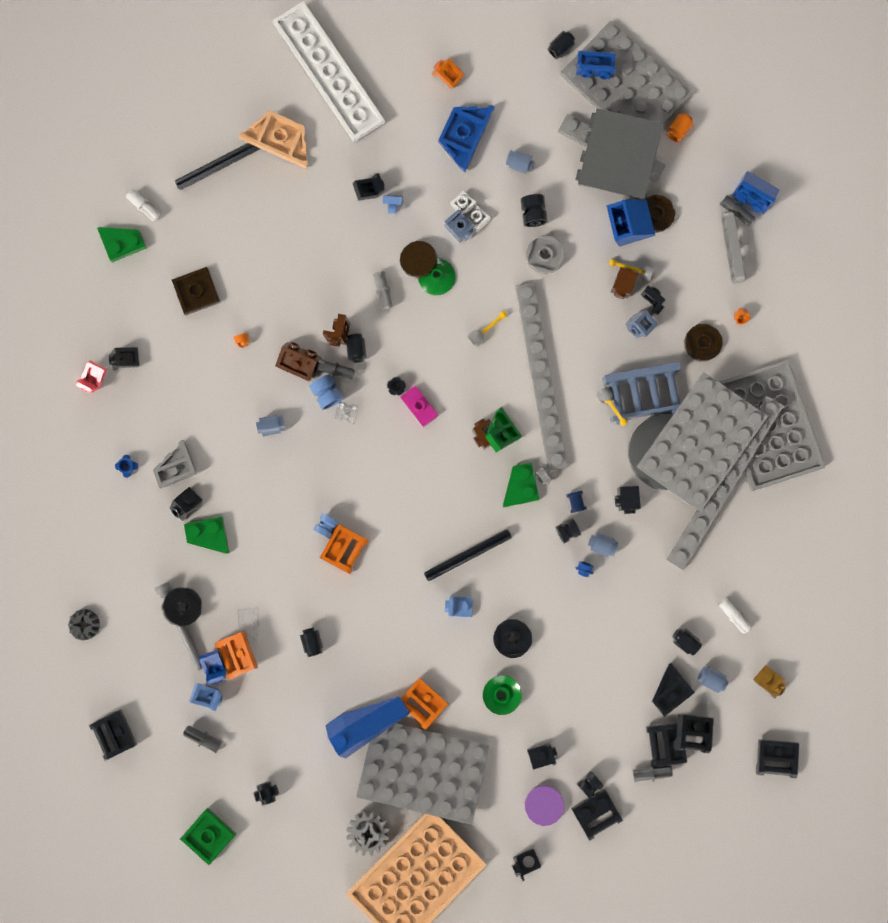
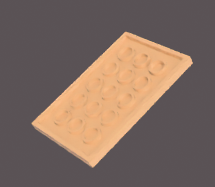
M423 814L346 894L374 923H431L487 864L443 818Z

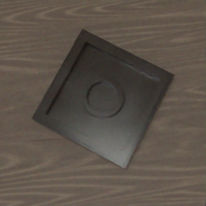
M207 267L172 279L185 316L221 303Z

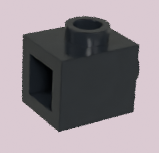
M639 486L617 488L615 507H618L619 511H624V514H636V510L641 509Z

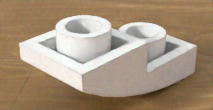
M464 191L450 203L455 211L458 209L474 226L476 232H479L491 220L490 216L477 206L476 201Z

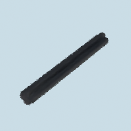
M246 143L176 179L175 184L179 190H182L258 151L260 148Z
M504 530L424 572L427 581H431L510 540L512 536L508 530Z

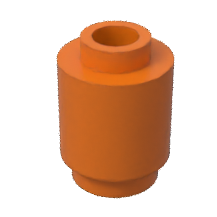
M686 113L679 114L668 128L667 136L676 143L683 140L694 126L692 117Z

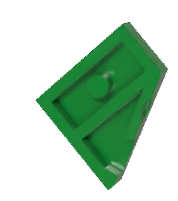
M97 228L111 262L147 249L142 235L137 229Z
M501 407L495 412L485 438L497 453L522 438V435Z
M532 463L513 466L503 508L539 501Z
M223 517L184 524L187 543L225 554L229 553Z

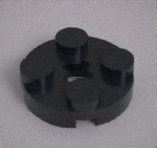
M179 587L171 590L164 597L161 609L165 619L170 624L183 627L194 623L200 617L202 602L198 593L193 589ZM178 602L181 604L186 603L185 612L177 609L179 607L177 605Z
M507 619L500 623L494 631V646L500 654L507 658L521 657L532 644V633L528 626L520 620ZM510 633H514L515 636H518V640H515V644H511V641H507V637L510 636Z

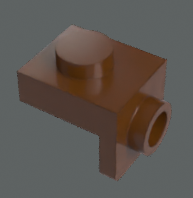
M484 418L476 422L472 430L476 436L473 438L479 448L482 446L483 450L491 446L485 438L486 434L483 431L485 427L491 424L490 419L485 421Z

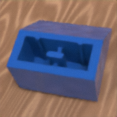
M746 171L732 196L738 202L751 206L755 212L764 214L776 200L780 189Z
M622 200L607 205L614 239L619 247L656 236L647 200Z

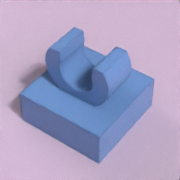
M384 195L383 204H389L388 213L396 214L397 205H402L403 196Z

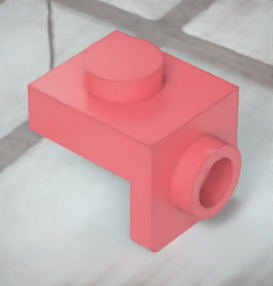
M91 360L88 361L82 378L76 381V385L88 393L97 391L101 388L107 368Z

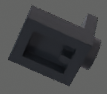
M138 347L114 348L111 354H109V364L112 365V369L139 367Z
M550 743L527 749L533 770L550 764L556 765L555 759H558L556 748L551 747Z

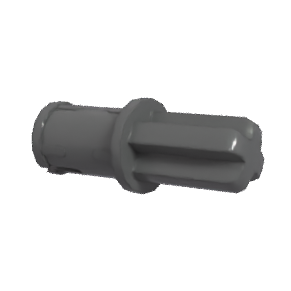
M728 195L719 204L728 211H733L734 216L747 226L751 225L755 220V217L745 210L742 204L739 205Z
M319 359L317 363V371L332 374V377L339 376L349 380L354 378L355 370L341 366L338 362L331 363Z
M187 726L183 732L184 737L198 743L199 747L202 745L214 753H217L222 744V741L207 735V732L203 733L191 726Z
M651 765L650 768L633 769L634 782L646 780L654 782L655 779L673 776V770L670 765L652 767Z

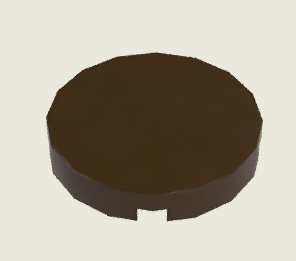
M652 195L645 198L644 200H647L655 233L668 229L675 218V209L672 202L661 195Z
M425 241L409 243L400 254L401 268L408 276L423 278L431 274L435 269L438 259L435 249Z
M698 324L692 327L684 339V348L687 354L700 362L715 358L723 345L720 332L709 324Z

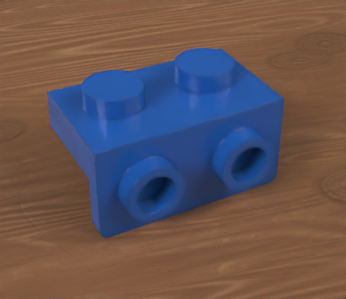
M578 50L576 75H581L583 78H590L591 76L601 79L613 78L616 71V54Z

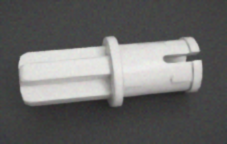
M134 189L127 193L126 199L134 204L139 212H143L152 221L158 219L160 213L149 204L148 199L141 197Z
M725 598L718 604V607L729 617V622L732 621L743 634L751 629V625L740 614L741 611H738L728 598Z

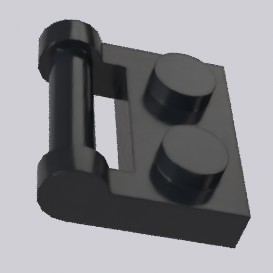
M118 710L89 725L90 730L94 731L103 751L104 761L137 746L122 710ZM102 725L105 726L115 748L113 751H111L100 727Z
M678 714L677 736L673 743L674 749L677 751L687 749L701 751L706 754L710 753L712 750L714 718ZM686 735L703 737V741L701 743L686 741Z
M677 723L646 726V731L649 733L652 767L687 763L686 750L677 751L673 746L677 736ZM657 732H662L666 757L664 759H660Z
M758 739L756 775L774 774L797 778L799 743ZM765 761L790 762V767L765 766Z
M605 789L596 793L592 798H588L571 808L589 841L613 824L623 822L622 817ZM611 811L613 816L589 829L588 823Z

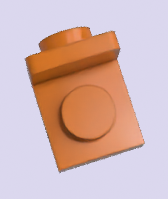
M449 58L443 61L439 60L433 67L435 70L432 75L434 77L438 76L450 89L454 88L464 76V73Z

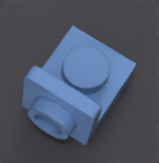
M449 597V600H445V612H449L448 616L472 617L473 598Z

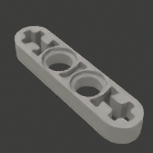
M733 211L723 212L721 222L731 281L733 284L744 282V268Z

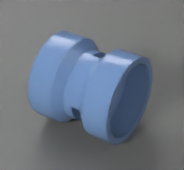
M322 513L319 524H316L313 530L330 539L333 534V528L337 527L339 522Z

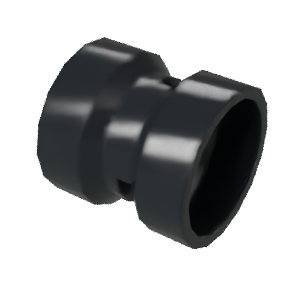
M573 518L568 520L566 524H560L555 527L564 544L570 541V538H576L581 535L579 527Z
M592 771L586 774L584 780H580L577 783L589 799L594 796V792L597 789L600 790L604 786Z

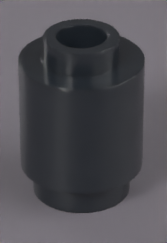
M562 31L549 44L550 46L547 50L553 58H562L575 45V38L569 31Z
M358 333L348 335L346 340L348 360H352L353 363L363 362V359L367 357L365 339L362 337V334Z
M314 627L302 630L303 634L300 635V639L307 657L322 654L323 645L319 630L314 631Z
M685 627L682 629L678 628L672 635V638H674L673 643L686 654L694 656L702 646V643L699 642L700 639Z

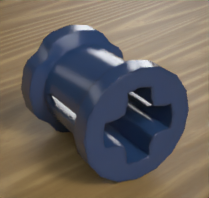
M583 491L566 494L571 504L570 513L587 510V506L584 505L582 498Z

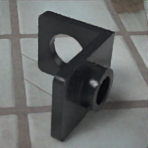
M534 849L513 857L515 864L512 865L516 877H521L522 882L525 881L524 875L541 868ZM526 856L534 858V865L532 867H525L523 865V859Z

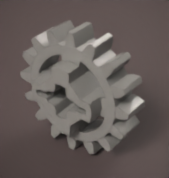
M363 811L362 817L356 814V821L350 820L349 823L352 827H347L346 831L351 834L347 835L346 839L352 840L349 845L350 847L356 846L355 853L362 850V856H365L366 852L373 856V850L380 853L381 849L379 846H386L383 840L389 839V835L385 834L389 831V827H384L386 820L380 821V814L374 817L373 811H371L370 815ZM367 820L366 824L357 827L359 823ZM374 822L379 826L380 830L375 828ZM370 825L371 834L368 837V840L366 841V833L364 832H366L368 826ZM356 837L360 838L362 844L357 841ZM374 840L378 841L376 844L369 846Z

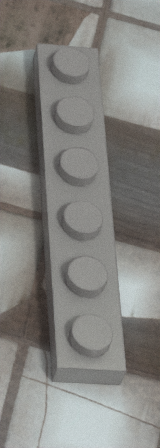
M567 114L558 133L587 147L588 143H585L587 131L591 132L592 126ZM655 159L649 180L657 183L666 165Z

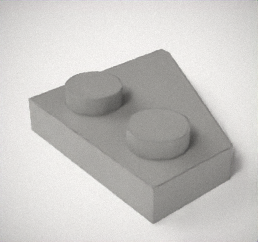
M181 440L177 448L172 453L169 452L163 462L153 469L160 489L197 475L184 440Z

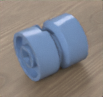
M330 374L317 379L309 385L312 393L318 396L317 402L322 410L328 409L343 400L339 389L334 388L336 384Z

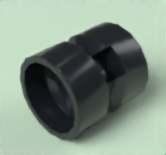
M531 194L520 199L521 209L525 212L522 214L525 227H538L548 222L547 212L543 210L546 207L544 195Z

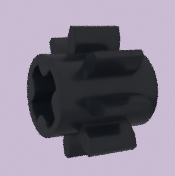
M271 781L256 786L257 791L253 793L256 802L261 801L262 805H267L276 801L275 796L279 794L277 784L272 786Z

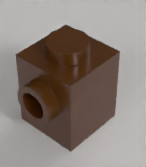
M620 267L610 292L614 293V296L619 299H628L639 273Z

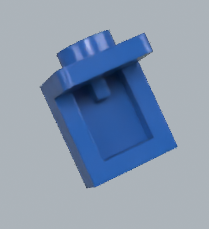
M218 650L199 656L200 663L206 674L207 684L219 683L226 678V668Z

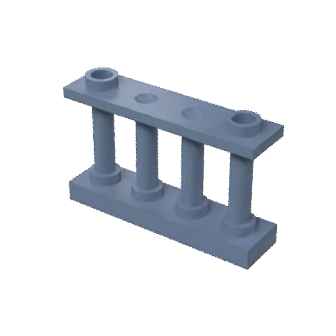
M680 362L604 375L602 378L603 386L609 385L612 389L615 407L621 416L627 419V422L628 419L672 412L674 414L680 405L675 380L676 373L681 370ZM665 375V378H667L673 406L661 407L656 382L657 376ZM646 378V381H649L654 409L645 411L642 408L638 388L639 379ZM622 382L630 384L635 408L634 413L624 414L619 390L620 383ZM617 416L610 418L611 422H616L617 425L620 424Z

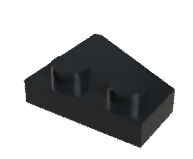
M672 663L668 664L652 699V703L663 717L695 693Z

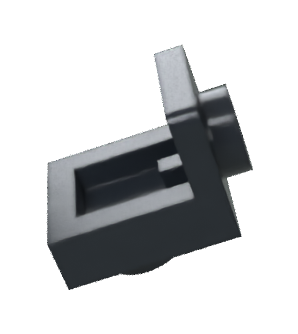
M379 173L374 174L372 178L355 180L352 183L358 201L378 198L385 190L384 181Z
M648 285L641 296L654 306L649 314L653 316L655 313L658 316L665 307L662 304L666 299L660 295L661 293L657 288Z
M188 487L172 501L170 510L175 517L184 521L187 515L202 503L203 499Z

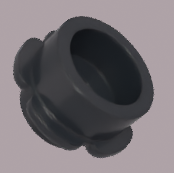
M394 377L388 381L387 388L391 395H401L404 393L406 384L399 377Z

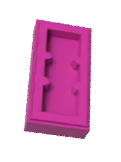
M416 386L400 396L422 427H425L438 417V414Z

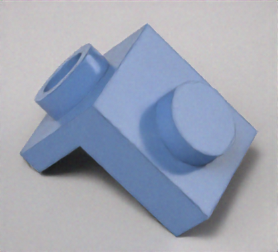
M196 682L189 702L216 711L217 707L222 703L223 696L219 689Z

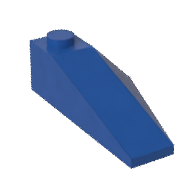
M395 697L343 713L325 725L328 739L338 756L346 759L410 714L401 698Z

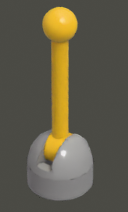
M610 259L609 261L610 266L616 265L639 272L640 277L649 282L655 268L646 265L639 269L616 262L615 259Z
M505 311L500 312V316L482 331H472L468 335L472 344L478 347L484 341L483 334L498 321L506 318L507 313Z
M604 387L600 389L597 393L599 401L603 404H609L619 418L620 424L625 426L627 419L621 416L612 403L613 393L610 388Z

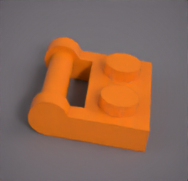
M338 524L320 558L351 574L353 571L351 568L364 545H367L369 540ZM352 539H355L358 542L345 565L340 563Z
M245 631L214 643L215 647L219 649L224 662L227 679L258 668ZM226 645L228 646V649H229V651H230V654H231V657H232V659H233V662H234V665H235V667H236V670H235L234 667H233V664H232V661H231V659H230L229 653H228V651H227Z
M420 677L401 697L410 714L422 724L421 727L424 730L431 725L448 705ZM412 697L430 716L428 718L423 716L407 700Z

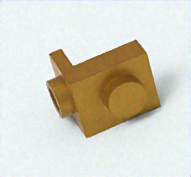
M766 665L753 679L755 683L766 690L774 699L777 696H781L786 690L785 686L787 684L785 680Z

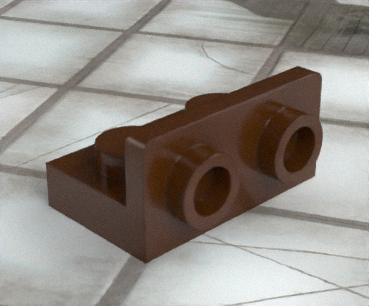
M338 313L337 319L333 321L332 330H335L334 332L323 330L322 334L327 342H329V345L340 347L341 344L346 345L350 328L347 316Z
M287 342L281 348L275 367L310 382L317 363L322 357L313 350L301 348L295 342Z

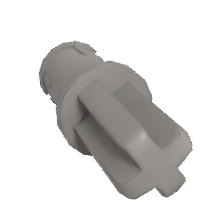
M380 271V275L379 272L373 274L381 307L387 310L393 306L389 293L391 289L387 285L385 272Z

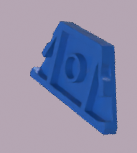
M470 106L468 108L453 107L438 143L463 172H466L494 111V106H488L487 108H477V106Z

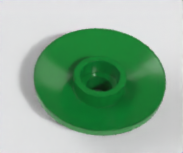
M438 258L435 269L431 274L418 278L421 288L428 294L443 295L453 287L455 271L449 262ZM435 272L440 273V277L435 278L433 274Z
M500 675L491 678L485 684L482 697L489 711L497 715H507L518 708L522 694L518 683L514 679ZM500 691L505 692L504 698L498 697Z

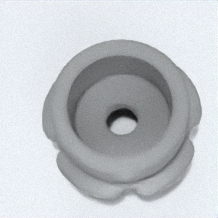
M540 467L535 472L538 480L543 485L551 483L550 478H552V474L549 469Z

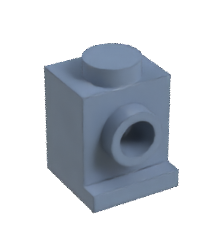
M459 209L445 221V228L459 243L463 239L465 241L473 235L474 226ZM462 223L464 227L458 228L457 225Z
M647 310L634 314L626 323L628 331L636 338L647 337L658 325ZM643 318H644V319L646 320V322L648 323L647 325H645L644 322L642 321Z

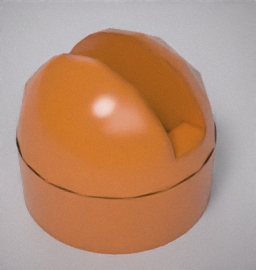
M739 308L734 312V320L738 325L746 324L750 320V314L746 309Z
M248 333L233 337L238 347L243 348L249 345Z

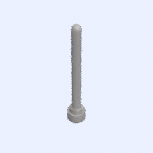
M167 582L154 589L157 595L164 599L172 587ZM177 627L195 668L201 670L203 667L186 627Z

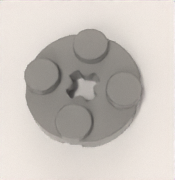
M542 235L531 241L526 252L528 266L541 274L554 273L561 266L564 259V249L560 242L549 235ZM544 250H547L550 258L543 259L540 252L543 253Z

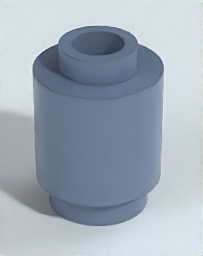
M510 150L506 165L511 169L526 174L527 171L531 172L534 161L531 155L518 150Z
M276 414L259 418V422H256L258 434L262 433L263 437L279 434L285 430L282 415L277 416Z
M596 533L595 536L591 535L588 546H591L590 550L613 557L616 553L618 542L614 541V538Z
M705 666L701 669L697 679L701 682V685L717 693L725 691L729 682L726 675Z

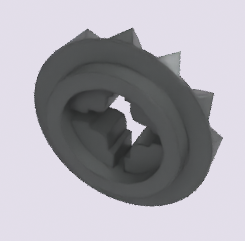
M88 609L76 611L70 616L68 623L69 633L75 639L82 641L93 638L100 628L98 616ZM83 619H85V623L91 624V626L85 627L84 631L82 627L76 626Z

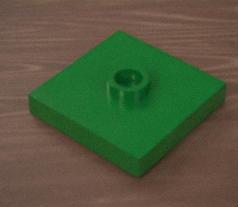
M207 807L180 840L206 864L210 865L236 833Z

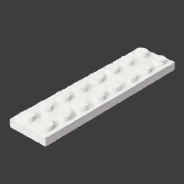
M304 1L272 20L353 142H356L385 123L384 118Z

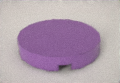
M540 785L531 789L524 802L525 811L529 819L541 826H550L556 823L563 814L564 802L560 793L547 785Z

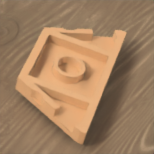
M269 110L261 119L255 121L251 127L239 135V139L305 169L307 167L305 128L295 121Z

